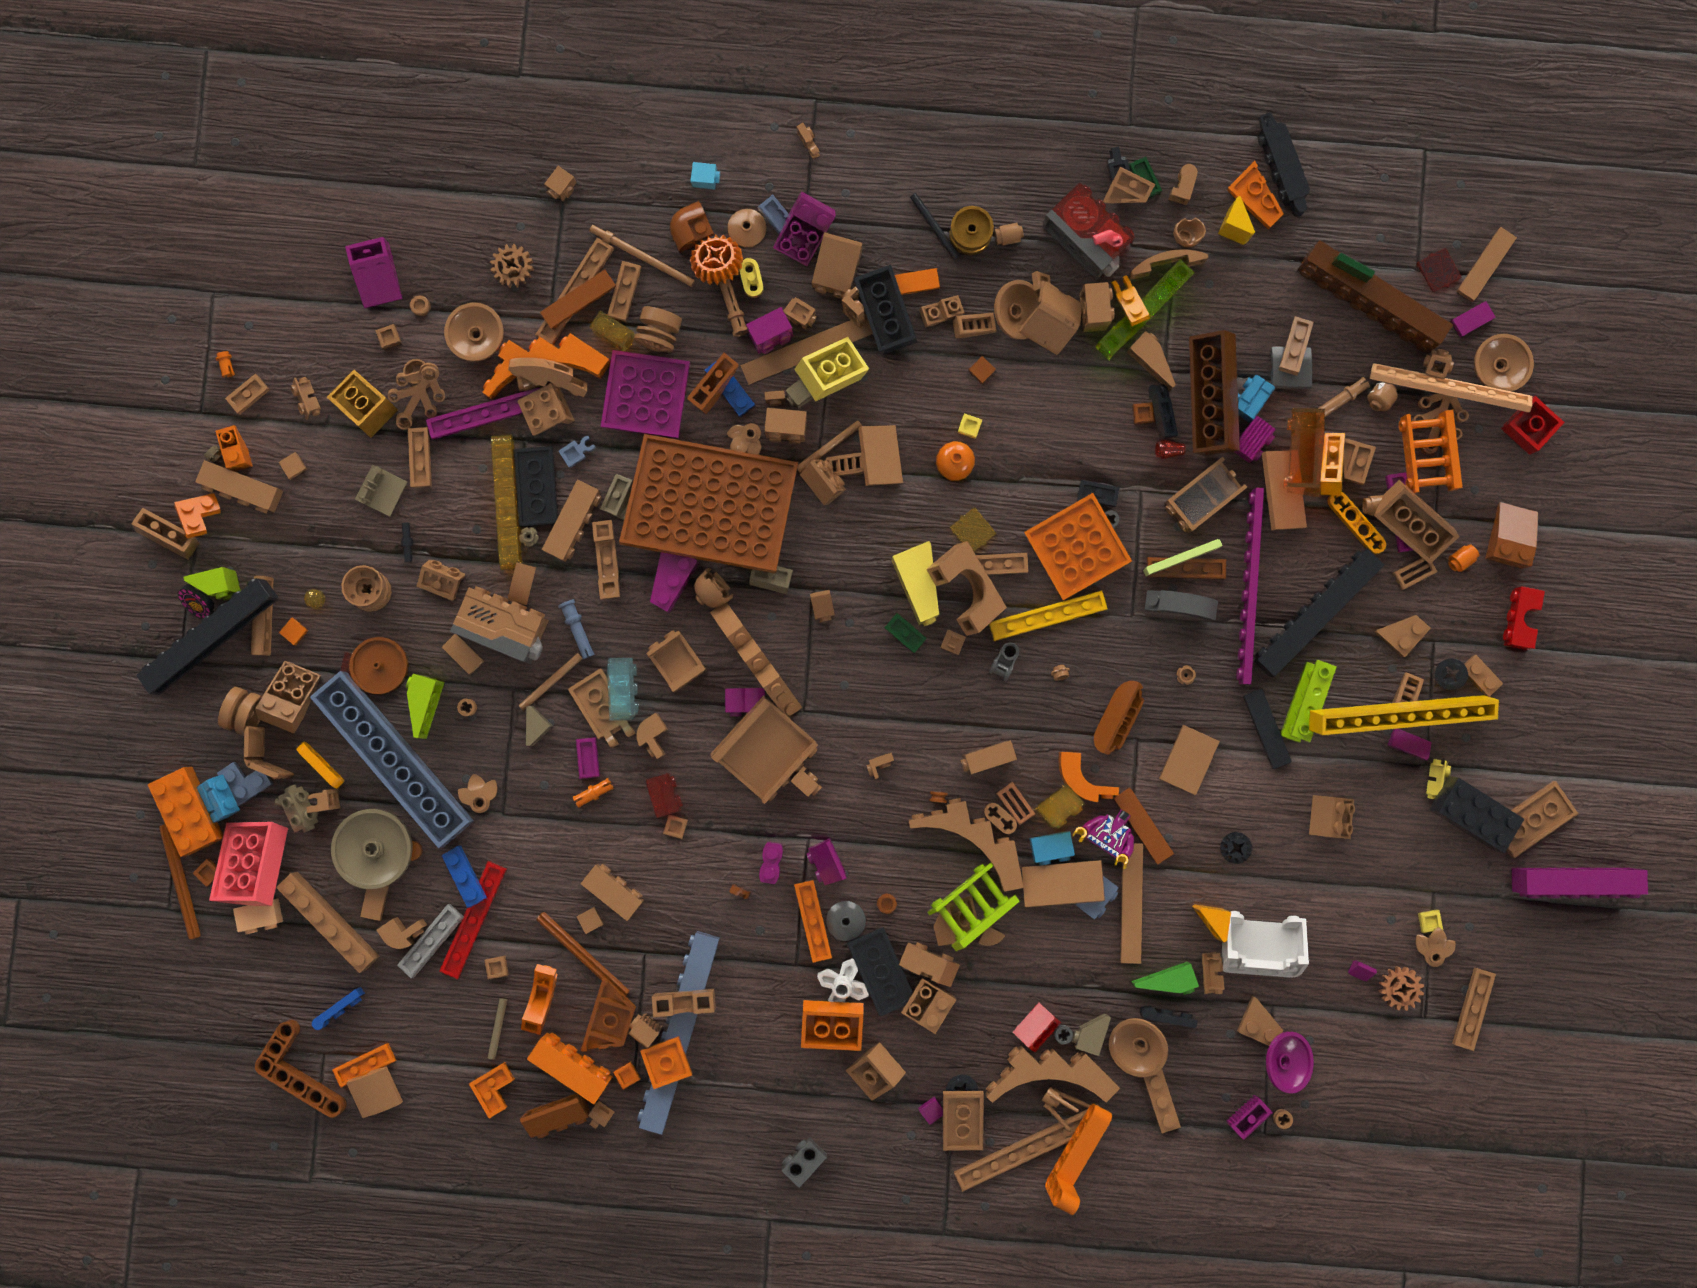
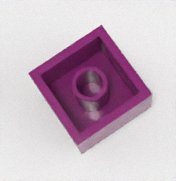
M782 307L746 324L748 335L758 354L762 352L763 354L769 353L774 349V346L787 344L793 337L792 326Z

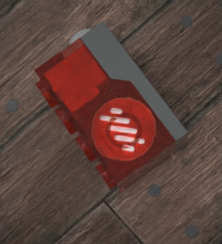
M1079 182L1046 215L1042 227L1097 281L1103 274L1110 277L1119 268V258L1130 248L1135 237L1129 227L1123 228L1119 224L1120 219L1115 213L1109 214L1105 210L1106 205L1102 200H1095L1091 196L1092 191L1088 186H1083ZM1112 230L1121 235L1123 243L1119 247H1114L1106 242L1095 245L1092 236Z

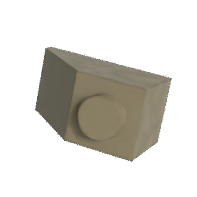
M1102 1014L1079 1026L1078 1031L1075 1030L1073 1034V1046L1076 1049L1099 1056L1111 1017L1107 1014Z

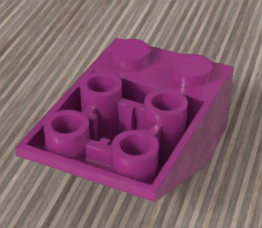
M801 191L773 248L808 266L823 239L824 232H827L836 216L835 210Z
M384 237L345 246L349 265L364 308L403 299L390 245Z

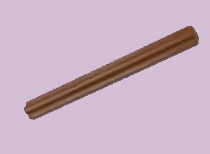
M164 824L159 829L187 935L192 940L199 938L201 934L180 855L166 824Z
M545 912L537 917L536 920L599 979L607 978L625 996L629 993L628 988Z

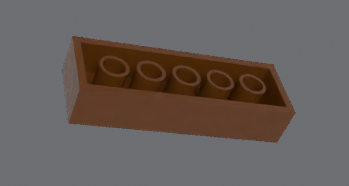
M1222 330L1190 336L1193 453L1206 456L1240 451L1236 334Z

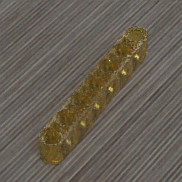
M512 435L491 437L499 564L501 570L515 569L517 562L522 563V553L519 540L520 527L518 524L513 454L514 440Z

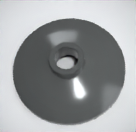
M838 902L827 913V928L831 935L839 940H853L865 928V914L861 907L854 902ZM844 918H848L850 920V923L848 925H844L842 923V920Z

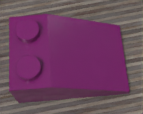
M830 838L808 848L809 853H807V857L810 863H815L817 867L815 874L819 883L823 881L824 885H828L847 878Z

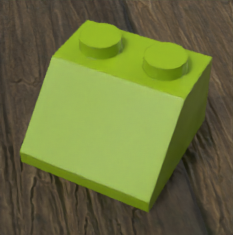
M220 567L184 576V581L207 595L216 597V599L230 600L235 592L241 591L236 571Z

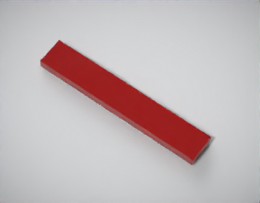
M491 861L487 862L479 880L487 899L471 908H467L439 972L459 979L507 868Z

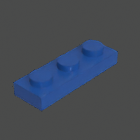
M716 361L704 370L706 374ZM733 376L722 395L738 416L741 417L755 407V404Z
M457 846L441 855L467 908H471L487 899L461 846Z

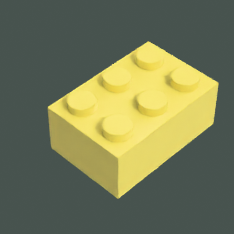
M849 337L803 357L795 368V371L815 401L861 380L869 370Z

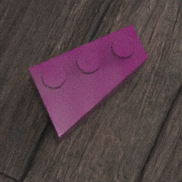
M661 552L650 602L670 613L699 562L694 558Z

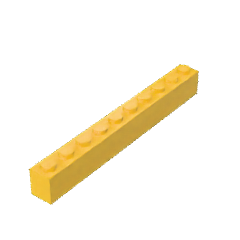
M1481 695L1310 710L1309 730L1320 735L1495 720L1498 719L1499 700Z

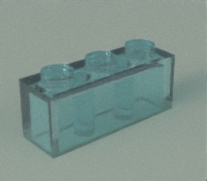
M609 658L607 661L609 721L633 720L635 714H638V702H635L634 695H637V683H634L633 677L636 676L637 667L636 664H633V658Z

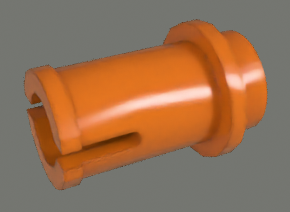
M228 351L219 352L216 357L223 378L235 375L230 360L232 356Z

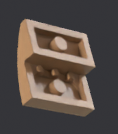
M387 1066L372 1070L367 1075L352 1078L346 1083L362 1118L383 1112L403 1102Z

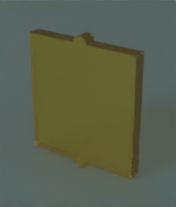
M975 507L964 516L961 515L960 519L950 527L962 543L966 541L969 543L973 552L980 546H985L986 541L996 534Z

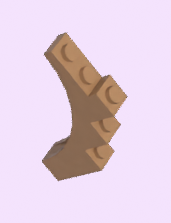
M728 603L711 611L710 613L776 706L788 717L802 708L800 703Z
M961 798L949 800L950 804H945L946 813H943V809L931 812V816L924 817L923 813L912 815L911 820H908L910 829L921 827L941 828L965 837L980 848L991 861L1004 892L1024 888L1015 841L1009 840V837L997 839L998 843H994L991 823L989 820L985 821V817L973 819L974 823L970 824L966 801H961Z
M1021 1045L1019 1048H1013L1008 1054L1010 1056L1008 1061L1012 1067H1006L1000 1074L1001 1078L997 1082L993 1081L988 1085L985 1094L993 1103L1005 1092L1018 1085L1035 1080L1054 1079L1081 1085L1107 1102L1120 1087L1084 1051L1081 1053L1077 1052L1071 1058L1069 1065L1053 1048L1050 1051L1048 1049L1045 1050L1039 1057L1041 1060L1038 1062Z

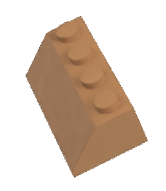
M1400 480L1384 494L1374 514L1377 519L1429 564L1460 537L1454 527Z

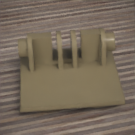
M372 465L355 500L391 516L408 482Z

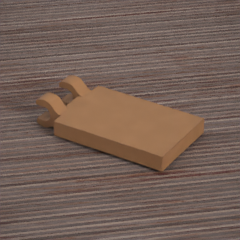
M602 668L568 688V691L598 739L604 737L608 745L614 748L619 744L613 735L614 733L623 729L627 737L636 734L628 722L633 719Z

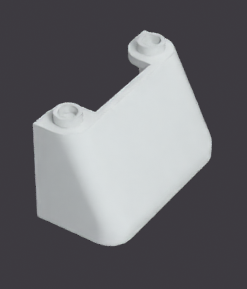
M1230 911L1228 938L1226 942H1222L1224 972L1278 977H1298L1309 965L1306 919L1299 918L1298 916H1289L1282 923L1244 920V916L1240 912Z

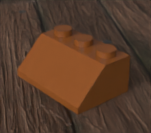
M575 1093L526 1111L520 1118V1122L531 1138L537 1136L539 1139L549 1135V1131L555 1129L557 1132L565 1130L571 1123L575 1122L576 1125L586 1122L590 1109L587 1100Z

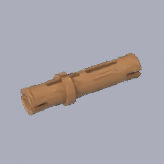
M1362 377L1350 387L1346 386L1343 392L1314 410L1316 417L1319 415L1318 419L1323 420V418L1348 401L1355 400L1357 395L1370 388L1369 382L1365 383L1366 379Z

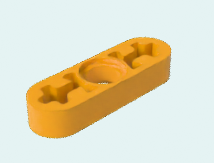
M303 742L296 749L332 787L338 789L344 783V779L307 742Z

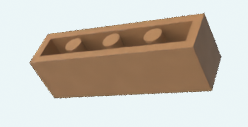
M205 460L195 481L202 485L201 489L211 493L213 490H217L220 492L219 496L229 500L231 497H235L238 499L237 503L249 507V504L256 505L255 510L266 514L268 510L275 513L283 493L282 490Z
M577 479L542 548L544 552L564 562L572 558L575 552L573 547L576 541L579 542L584 534V531H582L584 525L589 524L593 516L591 512L594 506L597 507L601 501L602 496H600L601 492L598 489Z

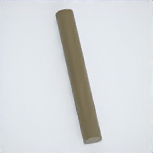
M499 999L488 1059L494 1060L496 1058L507 999Z

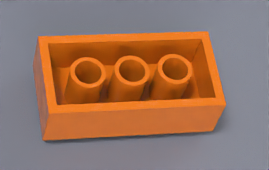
M183 767L147 784L180 857L189 856L223 840L224 835L218 822L213 823L210 813H208L196 788L200 785V782L193 767Z
M546 1033L538 1041L527 1060L592 1104H595L612 1079L611 1072L603 1066L599 1068L593 1064L594 1061L590 1057L578 1054V1050L574 1046L562 1043L560 1041L561 1038L556 1034Z

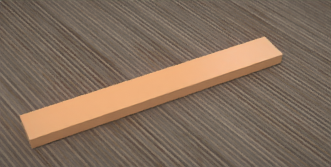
M1376 363L1372 365L1370 379L1525 412H1530L1532 408V396L1448 378L1443 379L1429 374Z

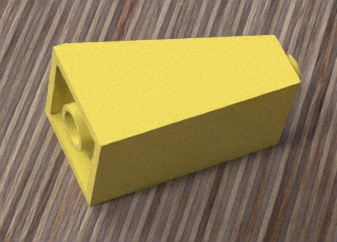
M928 541L894 555L891 560L919 625L924 624V626L934 623L939 615L936 585L926 570L933 564L931 543Z

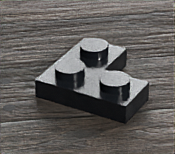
M1081 480L1076 502L1094 493L1100 505L1116 507L1120 487Z

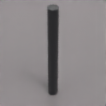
M917 193L911 195V200L953 260L960 257L959 253Z

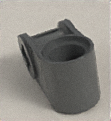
M1011 642L1004 644L988 673H994L1003 677L1004 681H1007L1019 655L1018 646ZM1007 646H1012L1015 649V654L1012 657L1005 655L1004 650Z

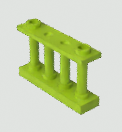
M1316 660L1315 664L1305 662L1281 731L1282 737L1298 743L1301 742V739L1311 742L1314 732L1309 730L1310 710H1320L1323 708L1337 666L1320 660Z
M982 863L973 870L975 874L943 900L939 898L931 904L933 908L927 912L929 915L939 912L954 932L956 941L952 944V947L955 951L964 949L1020 902L1016 895L1009 898L1004 896L988 875L987 871L993 867L992 863L985 866ZM981 877L998 900V906L995 909L993 907L990 908L974 886L973 882ZM966 888L983 910L985 917L982 920L975 918L959 896ZM951 900L954 901L970 923L969 927L971 929L967 932L961 930L945 908V905Z

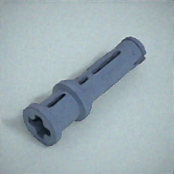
M572 599L558 605V607L562 609L565 616V624L571 628L582 658L586 659L588 655L591 657L595 654L580 622L582 616L578 614L574 605L575 600Z

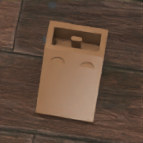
M284 661L255 708L257 718L295 733L311 702L310 696L314 694L321 675Z

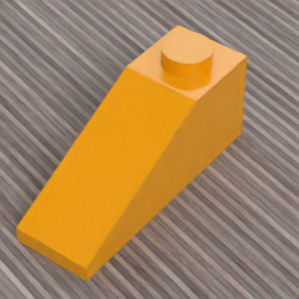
M1325 433L1321 495H1341L1345 433Z

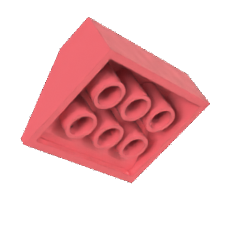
M274 822L226 823L209 901L250 906H272L288 828Z

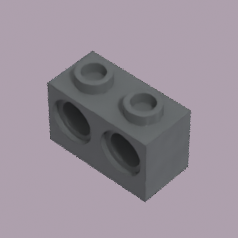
M810 1137L806 1141L803 1139L796 1146L795 1149L797 1151L792 1156L789 1154L782 1162V1172L799 1188L827 1158V1153ZM811 1149L815 1152V1155L812 1158H808L804 1155V1152ZM798 1164L802 1169L800 1172L795 1173L790 1167Z

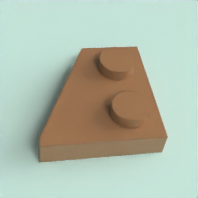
M1120 167L1103 203H1146L1155 184Z
M1345 438L1344 480L1364 485L1376 447Z
M1417 615L1380 628L1375 633L1401 657H1406L1431 628Z
M1252 996L1237 1031L1270 1046L1273 1039L1281 1034L1283 1029L1258 999Z

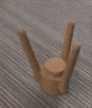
M1050 1087L1042 1098V1101L1045 1102L1043 1107L1048 1109L1061 1125L1070 1132L1071 1128L1052 1106L1057 1108L1059 1103L1074 1112H1079L1077 1108L1062 1098L1089 1108L1090 1105L1062 1093L1056 1088Z

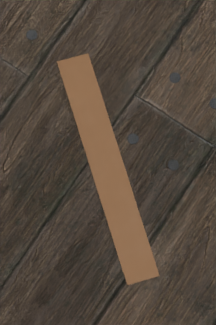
M865 314V324L860 328L850 320L740 366L748 385L794 367L798 365L803 357L846 337H849L851 342H854L873 333Z

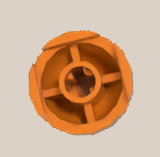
M958 441L945 444L940 448L936 456L938 472L950 481L965 479L972 472L975 465V457L971 448L967 444Z

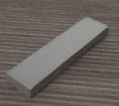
M447 904L397 966L410 978H414L462 921L464 916L451 904Z

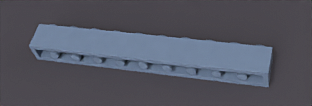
M699 931L695 935H691L688 944L691 947L689 955H685L682 965L686 966L684 974L680 973L677 985L680 986L679 992L704 990L706 988L720 937ZM685 1012L675 1014L674 1016H667L665 1024H669L667 1032L663 1031L660 1042L679 1036L686 1054L698 1014ZM678 1081L653 1089L651 1084L650 1090H646L643 1102H646L644 1110L640 1109L637 1119L640 1122L639 1128L663 1134Z

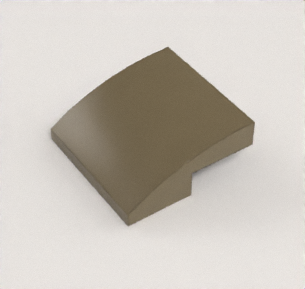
M616 474L600 509L624 520L633 480Z

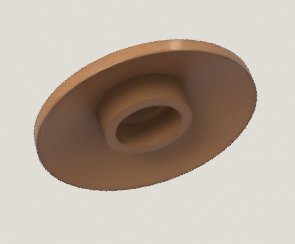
M742 209L731 216L728 222V234L733 242L736 241L739 246L753 247L759 244L765 237L766 222L759 212L752 209ZM745 223L750 224V227L748 229H745L743 227Z

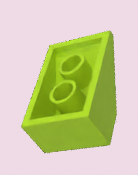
M417 674L409 677L406 688L408 689L407 698L413 737L427 739L445 682Z

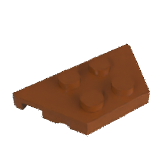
M607 978L602 979L580 1051L584 1052L595 1048L605 1049L609 1046L620 1047L624 1046L630 1029L629 1025L632 1022L636 1006Z

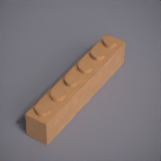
M298 872L290 873L276 887L359 973L366 971L380 957Z

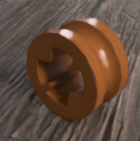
M930 791L932 797L929 801L947 803L945 797L948 793Z

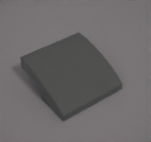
M1272 347L1270 351L1272 363L1270 371L1271 384L1275 388L1311 389V347H1306L1297 376L1278 370L1285 347Z

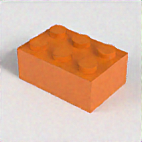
M803 1000L801 1048L861 1051L863 1003Z

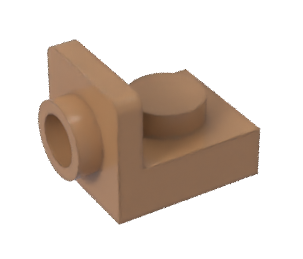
M796 297L785 313L787 317L801 324L805 330L808 325L811 327L817 318L815 316L816 310Z
M892 753L870 759V764L866 765L869 775H874V778L878 779L876 766H879L880 769L891 766L890 762L894 761Z

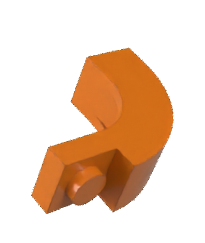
M1059 752V771L1066 786L1075 795L1093 802H1098L1099 794L1104 799H1113V795L1119 796L1118 787L1095 786L1083 777L1081 772V753Z
M536 965L533 987L522 1018L521 1030L538 1035L541 1034L555 991L558 976L556 969L547 965Z

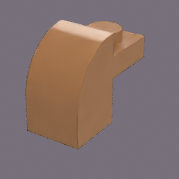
M654 713L639 725L637 742L640 747L648 744L646 749L651 757L655 756L657 759H660L666 754L655 738L667 731L668 728L658 713Z
M396 917L377 929V932L388 946L403 949L415 944L411 936L416 938L424 933L423 928L427 924L424 919H421L406 929L400 919Z

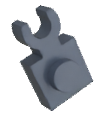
M589 436L582 438L579 445L574 440L559 450L569 468L586 458L584 452L595 450L594 444L590 447L585 445L590 440Z

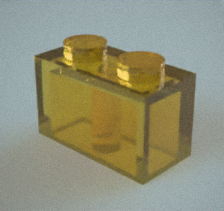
M599 311L590 325L593 333L624 352L628 350L634 340L635 334L632 330L602 311Z

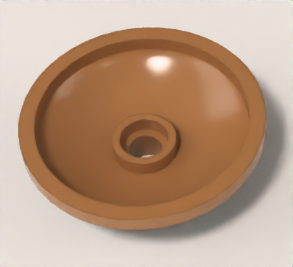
M1014 280L1006 283L999 290L994 304L995 317L999 327L1006 335L1018 340L1027 339L1018 331L1039 306L1040 293L1034 292L1033 285L1027 281Z
M467 303L459 306L449 315L445 324L444 335L448 347L456 356L467 361H482L491 357L499 349L503 341L504 328L500 317L492 308L481 303ZM476 332L480 333L478 338H474Z
M1498 334L1486 339L1478 347L1474 357L1475 373L1484 386L1510 392L1525 385L1530 379L1534 368L1533 355L1528 345L1520 338L1510 334ZM1497 363L1501 365V369L1497 368Z
M1137 1018L1127 1019L1120 1022L1111 1032L1109 1038L1110 1054L1114 1062L1126 1073L1137 1077H1148L1159 1072L1165 1065L1168 1058L1167 1041L1162 1032L1152 1023ZM1140 1040L1144 1041L1145 1045L1141 1044Z

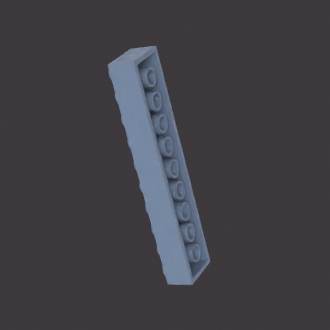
M338 672L310 696L438 848L445 847L474 822L364 691L355 684L347 672Z

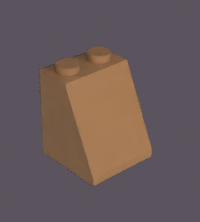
M824 232L812 279V288H815V291L825 294L830 292L835 297L843 299L844 293L849 289L852 290L862 255V243Z

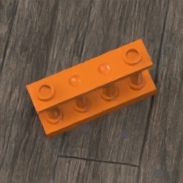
M1446 410L1440 413L1438 419L1411 421L1410 414L1401 417L1399 431L1402 432L1407 479L1405 485L1415 494L1420 492L1419 487L1445 485L1448 491H1456L1463 488L1453 410ZM1439 427L1441 430L1440 438L1413 440L1412 429ZM1441 446L1443 448V456L1441 458L1416 460L1415 448ZM1440 465L1445 467L1446 475L1444 477L1418 479L1417 468Z

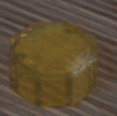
M316 589L307 591L304 597L306 605L315 609L323 606L326 599L323 592Z

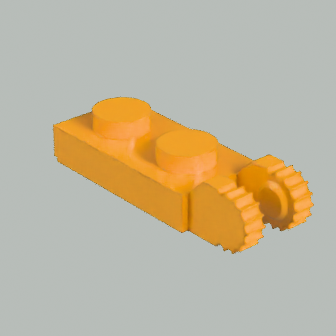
M1127 275L1123 277L1126 290L1121 291L1116 280L1111 282L1116 298L1131 326L1150 319L1146 307L1135 287H1132Z

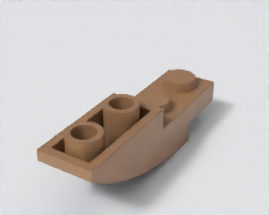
M514 358L509 361L508 371L516 377L528 379L534 385L545 387L547 381H549L553 386L567 389L575 396L580 395L584 397L587 393V382L574 377L572 367L540 358Z

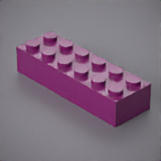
M1512 868V892H1517L1521 897L1540 898V896L1547 898H1560V896L1567 898H1580V896L1587 898H1600V896L1607 898H1620V896L1640 898V895L1648 894L1647 870L1636 868Z

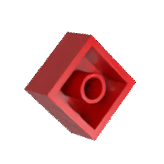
M1534 396L1532 397L1530 412L1517 410L1500 429L1530 455L1539 451L1565 422L1540 399Z

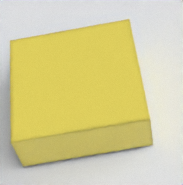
M964 413L957 433L976 439L982 419Z
M1440 910L1418 913L1421 933L1433 932L1437 927L1443 930Z

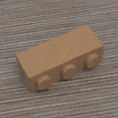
M144 508L141 509L131 523L137 533L189 560L199 545L196 537L186 538L183 529Z
M596 864L581 882V885L628 921L644 902L641 898L643 895L636 889L630 890L625 886L627 882L621 877L617 876L615 878L610 874L611 869L606 865L602 864L600 866Z

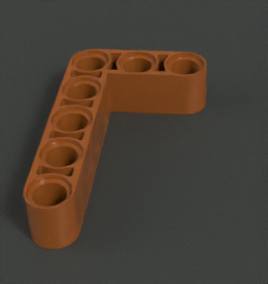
M288 1020L281 1023L255 1063L256 1072L328 1117L338 1116L346 1109V1100L341 1095L283 1060L299 1034L300 1025L296 1020ZM286 1025L291 1027V1035L285 1032ZM275 1043H278L281 1046L280 1052L275 1050ZM264 1060L270 1063V1069L264 1067ZM281 1071L287 1073V1080L281 1077ZM298 1081L304 1084V1090L298 1088ZM315 1091L321 1094V1100L315 1098ZM332 1102H335V1103L338 1104V1106H339L338 1111H335V1110L332 1109V1107H331V1103H332Z

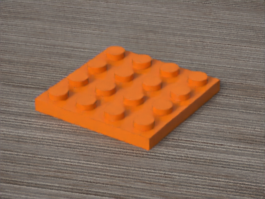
M1094 493L1024 532L1062 600L1067 599L1132 562Z

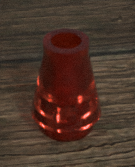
M1162 439L1157 441L1155 445V455L1161 459L1185 455L1186 446L1183 443Z

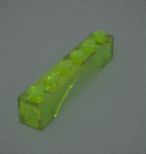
M1181 259L1142 299L1150 319L1193 276L1194 272ZM1125 316L1098 342L1096 348L1110 360L1150 319L1131 326Z

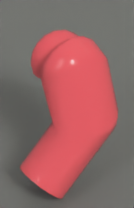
M1112 230L1092 236L1095 245L1106 242L1114 247H1119L1123 243L1121 235Z

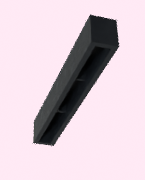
M1368 548L1356 551L1351 556L1352 561L1348 565L1345 563L1337 571L1339 574L1335 578L1331 577L1324 584L1326 588L1321 593L1317 591L1310 598L1312 602L1308 606H1302L1296 612L1298 616L1294 620L1290 619L1283 625L1284 630L1280 634L1276 633L1269 640L1271 643L1266 648L1262 647L1255 654L1257 658L1254 662L1269 677H1275L1384 566Z
M259 578L250 580L243 590L235 592L228 602L219 605L216 608L217 611L212 615L204 617L201 620L202 623L197 627L189 629L186 632V636L171 644L172 647L158 654L157 659L152 663L143 666L142 671L136 676L148 694L160 695L275 603L279 598L267 580Z

